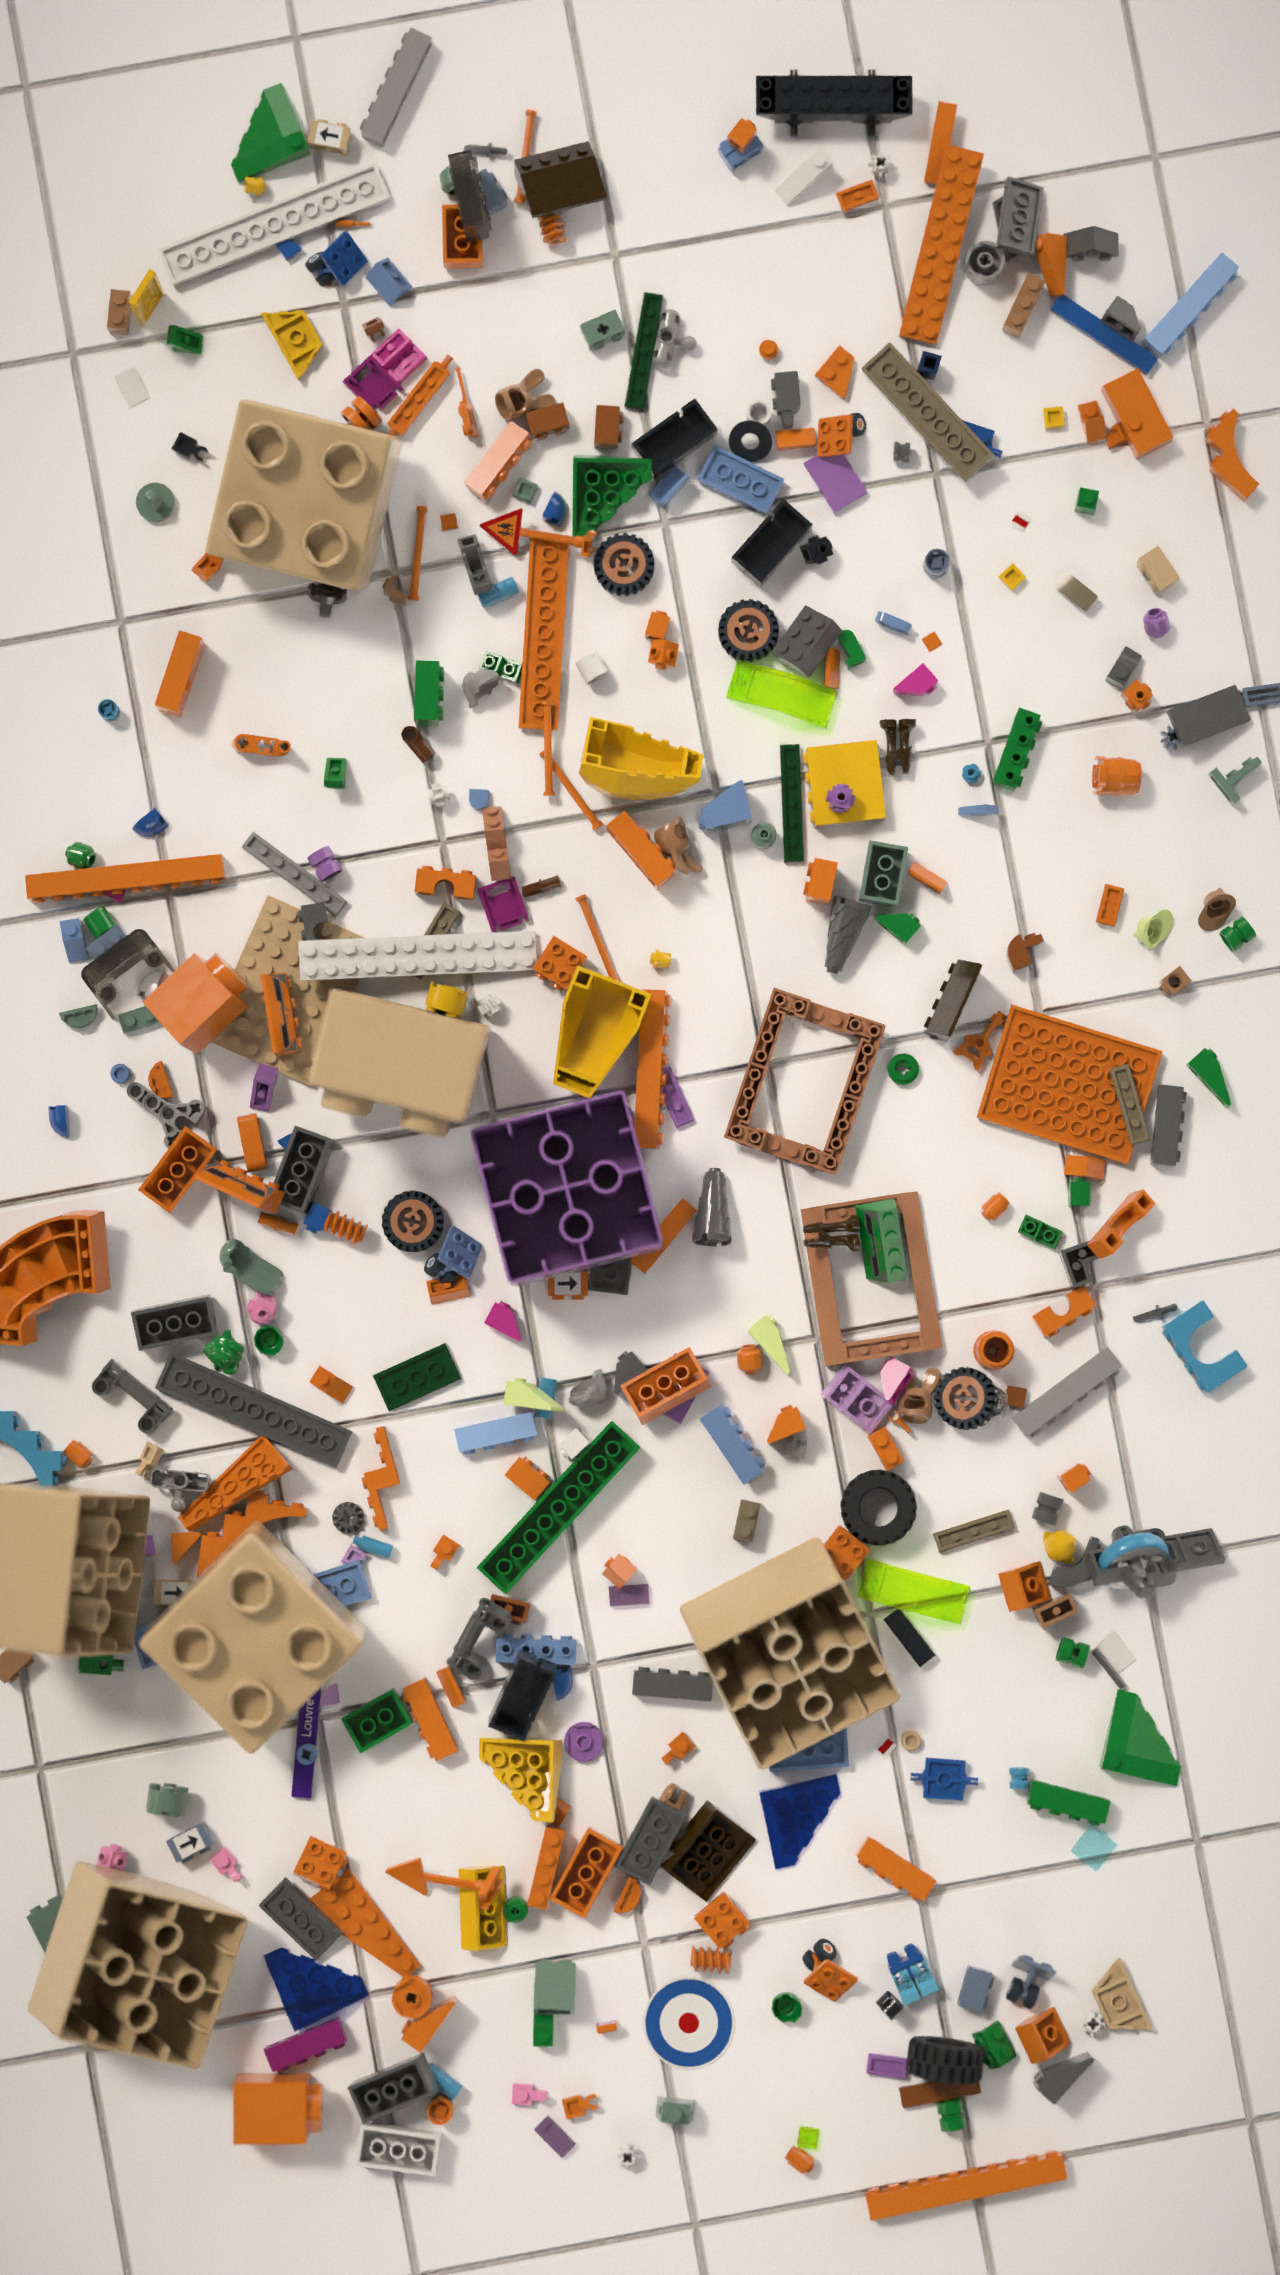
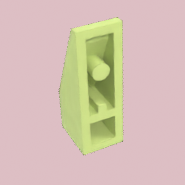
M764 1315L747 1331L783 1372L788 1375L790 1369L780 1333L776 1327L778 1323L771 1315L769 1317Z
M515 1378L514 1381H506L505 1405L563 1412L562 1406L535 1384L526 1383L527 1379Z

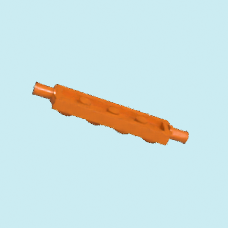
M447 354L441 363L434 361L387 422L390 428L387 434L393 436L396 434L405 435L449 377L450 372L447 367L452 362L453 357Z

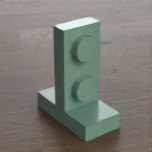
M1258 756L1254 759L1249 757L1242 763L1243 767L1240 770L1233 769L1226 775L1228 779H1225L1217 767L1208 776L1232 806L1241 798L1231 786L1258 767L1262 761Z

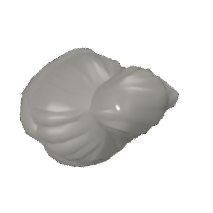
M482 669L475 673L468 672L464 676L462 689L468 700L469 708L477 706L479 698L486 693L491 695L492 690L499 684V673L489 669Z
M595 1370L592 1378L586 1381L580 1379L579 1384L570 1391L569 1403L579 1407L602 1404L608 1394L607 1383L602 1375L603 1370Z

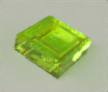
M799 2125L797 2147L817 2149L819 2128Z

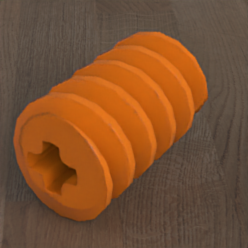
M552 213L537 217L540 221L539 227L542 228L540 231L541 235L544 236L542 239L543 243L559 244L567 241V237H561L566 231L559 229L564 223L557 221L562 218V215Z
M332 1208L324 1224V1232L331 1228V1235L334 1236L338 1232L339 1239L345 1235L346 1242L353 1239L352 1245L355 1246L358 1242L361 1243L368 1229V1224L361 1228V1221L355 1225L353 1217L347 1221L346 1214L340 1218V1211L333 1215Z
M692 1946L690 1967L693 1966L694 1972H697L699 1966H701L703 1973L707 1967H709L710 1973H713L714 1969L717 1968L718 1974H721L722 1969L725 1968L726 1974H729L732 1950L728 1954L727 1949L724 1948L722 1954H720L719 1948H716L714 1953H712L711 1947H708L705 1953L702 1946H700L698 1952H696L695 1946Z

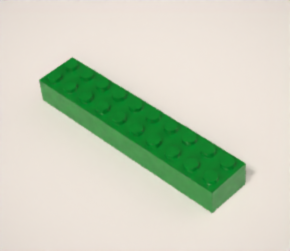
M611 1421L476 1568L506 1595L641 1447Z

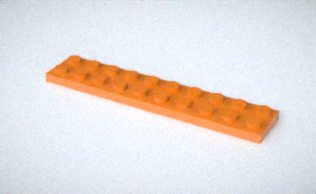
M946 144L899 332L900 337L937 345L984 153Z
M530 538L518 729L544 730L543 705H541V701L550 700L553 701V705H551L552 731H558L569 545Z

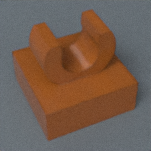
M379 316L361 324L365 334L373 342H375L374 334L376 332L385 337V333L382 330L385 327Z

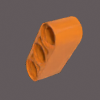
M257 1113L238 1116L237 1123L248 1173L268 1169Z

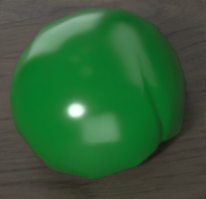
M264 1325L256 1331L254 1344L261 1354L274 1356L281 1351L284 1345V1335L279 1328Z
M790 1992L779 1993L772 2000V2013L782 2023H795L801 2017L802 2004L795 1994Z

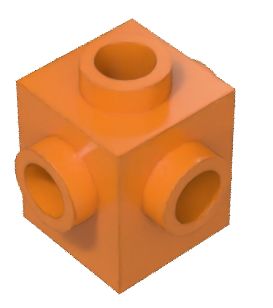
M652 639L648 663L655 665V668L659 670L675 667L679 644L666 639Z
M1135 679L1121 694V697L1126 701L1125 705L1133 711L1135 709L1138 712L1141 708L1145 710L1152 703L1150 699L1153 694L1151 693L1152 689L1147 684H1141Z

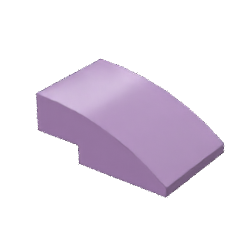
M846 1364L842 1365L820 1394L869 1434L873 1432L892 1407L881 1391Z

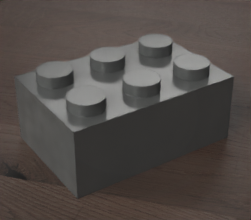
M805 605L771 653L781 664L810 678L843 630L833 619Z

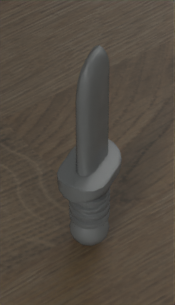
M488 143V146L466 145L463 152L487 154L486 157H490L491 153L506 155L508 149L505 147L492 146V143Z
M1175 1303L1163 1308L1155 1305L1156 1309L1133 1316V1320L1137 1323L1159 1317L1161 1320L1163 1319L1162 1314L1176 1311L1178 1306Z

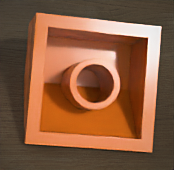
M791 1404L780 1409L781 1413L777 1414L766 1439L768 1444L806 1429L797 1407H792Z
M1040 1561L998 1573L1009 1612L1026 1609L1051 1599Z
M1055 2007L1038 2013L1015 2027L1031 2064L1049 2060L1071 2044Z

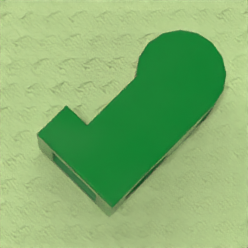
M847 629L843 630L837 638V643L844 649L848 657L845 660V665L849 670L865 662L866 656L854 633Z

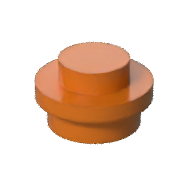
M765 340L759 346V354L764 359H773L778 354V345L773 340Z

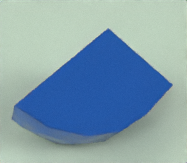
M554 492L542 519L561 527L566 516L567 507L565 500L559 493Z
M154 808L132 827V830L138 835L152 837L162 832L169 825Z
M49 1106L48 1112L51 1128L61 1137L69 1138L68 1106Z
M571 1666L557 1669L553 1680L557 1701L564 1699L571 1692L573 1687Z

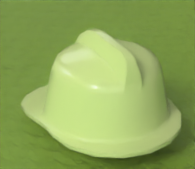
M1162 909L1152 917L1142 918L1133 936L1144 943L1148 949H1153L1170 934L1174 923L1172 913L1167 909Z

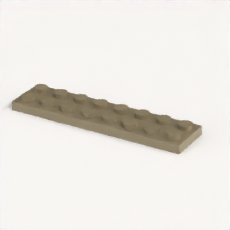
M891 342L885 345L861 368L868 378L965 483L995 456Z

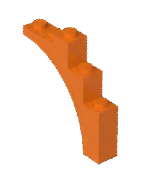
M265 1490L256 1491L248 1496L245 1515H242V1511L230 1510V1513L225 1514L222 1536H219V1532L207 1531V1534L202 1535L196 1578L253 1521L264 1523L272 1519L288 1516L306 1517L308 1508L303 1507V1503L292 1502L291 1506L284 1505V1501L272 1500V1503H268L269 1494H265Z

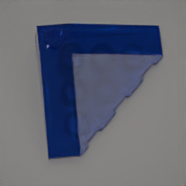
M837 1774L758 1790L775 1869L793 1866L797 1863L802 1849L807 1847L814 1836L813 1832L818 1824L822 1823L830 1810L828 1809L834 1799L837 1800L841 1794Z
M284 1947L263 1955L294 2032L369 1996L363 1979L359 1975L354 1974L351 1976L341 1972L342 1969L329 1964L324 1966L316 1963L311 1957L303 1954L300 1956L288 1952L289 1949Z

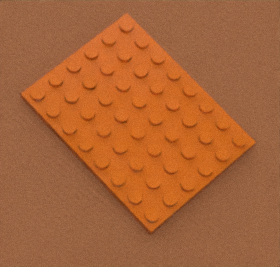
M1011 1004L976 1118L1128 1165L1134 1145H1130L1109 1069L1129 1064L1144 1114L1163 1051Z

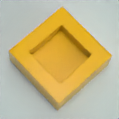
M1063 406L1043 408L1045 429L1065 426Z
M1012 563L998 578L1012 592L1026 576Z

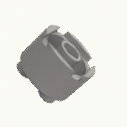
M980 241L971 246L964 262L966 277L978 285L993 284L1000 277L1004 268L1005 257L1002 250L996 248V243L992 241ZM983 260L987 261L986 266L982 265Z

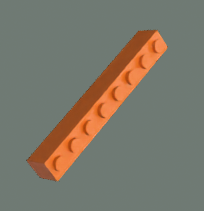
M642 989L652 995L639 1030L634 1130L639 1148L660 1149V1145H663V1133H660L661 1125H664L662 1105H665L666 1100L665 1094H662V1087L666 1086L667 1075L663 1074L664 1066H667L668 1063L665 1046L669 1044V1035L666 1034V1027L670 1025V1015H667V1007L671 1006V995H668L666 990Z

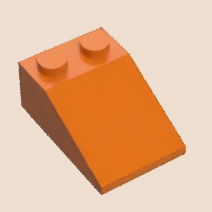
M452 1996L433 2006L419 2018L412 2021L408 2019L401 2030L403 2034L401 2040L421 2053L456 2004L457 1997Z

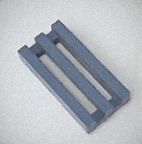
M1280 683L1242 688L1243 701L1246 708L1280 703ZM1278 688V691L1255 695H1248L1247 693L1252 691ZM1279 696L1278 699L1249 703L1251 699Z

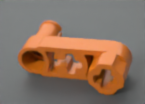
M239 734L231 742V746L238 753L244 752L281 757L288 754L291 750L289 741L249 734ZM241 738L246 743L242 748H240V744H237V741L241 740ZM262 740L263 744L271 745L270 741H273L272 753H269L271 748H264L260 751L257 743H260ZM282 744L286 747L285 751L280 747Z

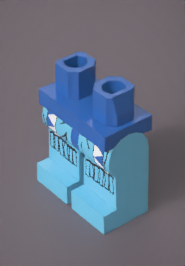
M913 1943L903 1947L907 1956L899 1959L896 1951L886 1954L889 1964L887 1966L904 2006L921 1999L912 1981L913 1978L923 1997L939 1990L920 1950L918 1951Z

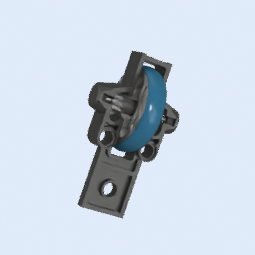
M1122 1525L1112 1531V1544L1107 1548L1087 1551L1085 1565L1089 1570L1094 1586L1107 1585L1118 1590L1130 1589L1137 1597L1146 1598L1151 1596L1157 1587L1174 1584L1178 1571L1224 1564L1226 1558L1212 1528L1165 1536L1164 1531L1158 1528L1133 1531L1129 1526ZM1195 1547H1200L1204 1549V1551H1198L1195 1549Z

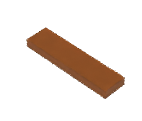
M928 2081L899 2087L902 2108L980 2094L981 2088L980 2083L956 2085Z

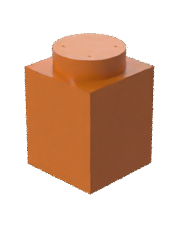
M194 953L142 1002L181 1046L198 1054L249 1007L240 996L248 988V985L219 954L215 953L206 961Z
M237 2073L233 2082V2145L306 2144L309 2133H322L323 2084L310 2083V2073Z

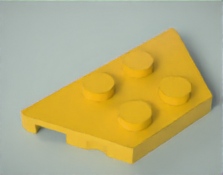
M304 310L293 312L279 311V313L262 312V318L297 380L301 379L323 347Z

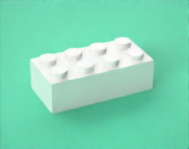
M373 2122L361 2123L355 2166L435 2177L441 2132Z

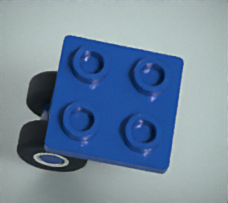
M344 231L324 252H317L306 261L305 267L310 273H318L319 276L315 278V281L322 287L330 284L335 279L341 286H344L368 260L348 231Z

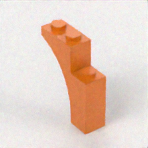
M1233 408L1230 412L1226 410L1219 418L1221 422L1216 427L1212 425L1205 433L1207 435L1205 442L1219 454L1211 461L1212 467L1209 472L1245 502L1260 483L1247 472L1237 455L1234 429L1239 413Z

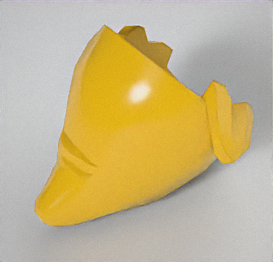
M1058 1530L1053 1533L1044 1532L1042 1537L1044 1549L1048 1557L1056 1562L1073 1564V1554L1076 1550V1540L1073 1534L1066 1530Z

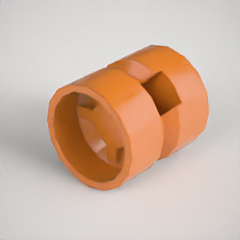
M439 2094L434 2096L427 2108L429 2120L436 2125L448 2123L453 2116L454 2103L446 2095Z

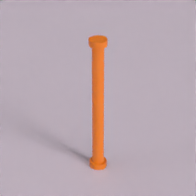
M526 110L525 112L527 119L521 158L530 155L534 118L537 116V111ZM518 185L514 203L523 205L525 200Z
M416 506L418 515L410 595H408V600L419 601L420 598L418 596L425 514L428 512V507Z
M547 700L541 701L544 719L545 792H543V796H555L553 791L551 705H553V701Z
M544 750L539 754L541 758H544ZM552 757L553 772L592 824V829L594 831L603 825L602 821H598Z
M584 894L576 897L575 900L580 904L608 976L621 982V979L616 975L586 901L587 895Z

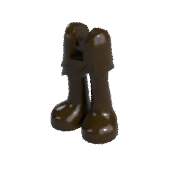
M900 719L898 721L900 748L897 751V720H879L880 728L886 734V768L889 775H895V760H902L903 775L909 774L912 746L909 747L910 731L916 727V719Z
M851 1215L842 1222H817L803 1226V1233H818L819 1238L804 1239L803 1245L806 1247L832 1249L831 1246L842 1245L847 1246L852 1252L860 1251V1239L857 1233L840 1236H830L827 1234L831 1232H859L858 1215Z

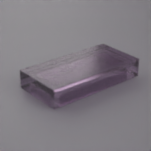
M648 1584L623 1585L621 1589L616 1586H608L610 1606L649 1604Z
M549 2115L534 2128V2131L561 2158L576 2145V2142Z

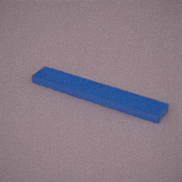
M1066 295L1059 296L1050 308L1051 312L1136 369L1138 368L1145 375H1148L1158 360V357L1136 342H1130L1100 322V318Z

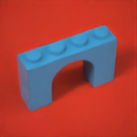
M1201 1300L1163 1325L1164 1331H1162V1334L1168 1342L1171 1340L1175 1346L1173 1351L1177 1357H1182L1185 1361L1184 1367L1190 1375L1193 1374L1197 1379L1195 1384L1199 1390L1209 1393L1248 1366L1237 1350H1233L1212 1364L1202 1363L1192 1355L1189 1346L1192 1333L1215 1317L1204 1300Z

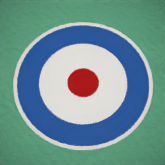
M698 1977L675 1978L660 1986L650 1997L643 2016V2031L650 2049L660 2060L679 2069H698L715 2062L730 2045L735 2028L734 2012L727 1996L713 1983Z

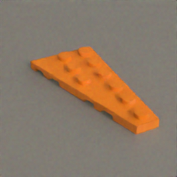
M261 1435L210 1485L208 1491L203 1492L177 1518L191 1532L293 1468L269 1439Z
M350 1868L338 1876L340 1878L335 1889L331 1887L329 1892L321 1889L309 1898L343 1931L342 1935L402 1977L408 1976L421 1966Z

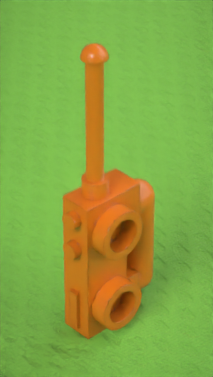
M457 367L455 371H457L463 397L462 401L459 402L460 406H458V412L463 421L462 430L465 436L470 438L478 437L479 434L472 403L466 397L461 368Z

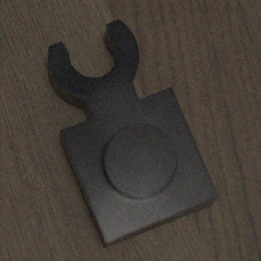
M181 431L171 448L172 451L190 459L191 455H194L198 462L204 461L203 458L198 456L201 451L207 454L209 452L204 446L197 447L198 440Z

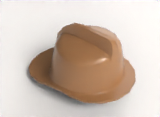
M1222 888L1208 893L1203 901L1204 908L1198 917L1199 927L1204 931H1214L1220 928L1236 906L1234 896L1225 893Z

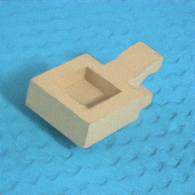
M147 1441L139 1458L142 1462L136 1469L135 1474L151 1480V1467L156 1468L164 1449Z

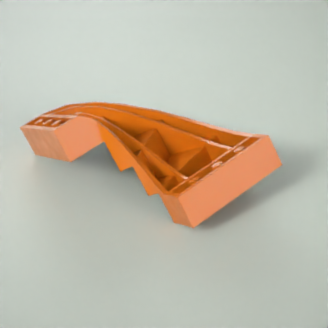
M79 1210L49 1218L18 1232L0 1245V1344L25 1346L38 1341L36 1315L50 1310L55 1301L75 1293L97 1294L111 1289L104 1211Z

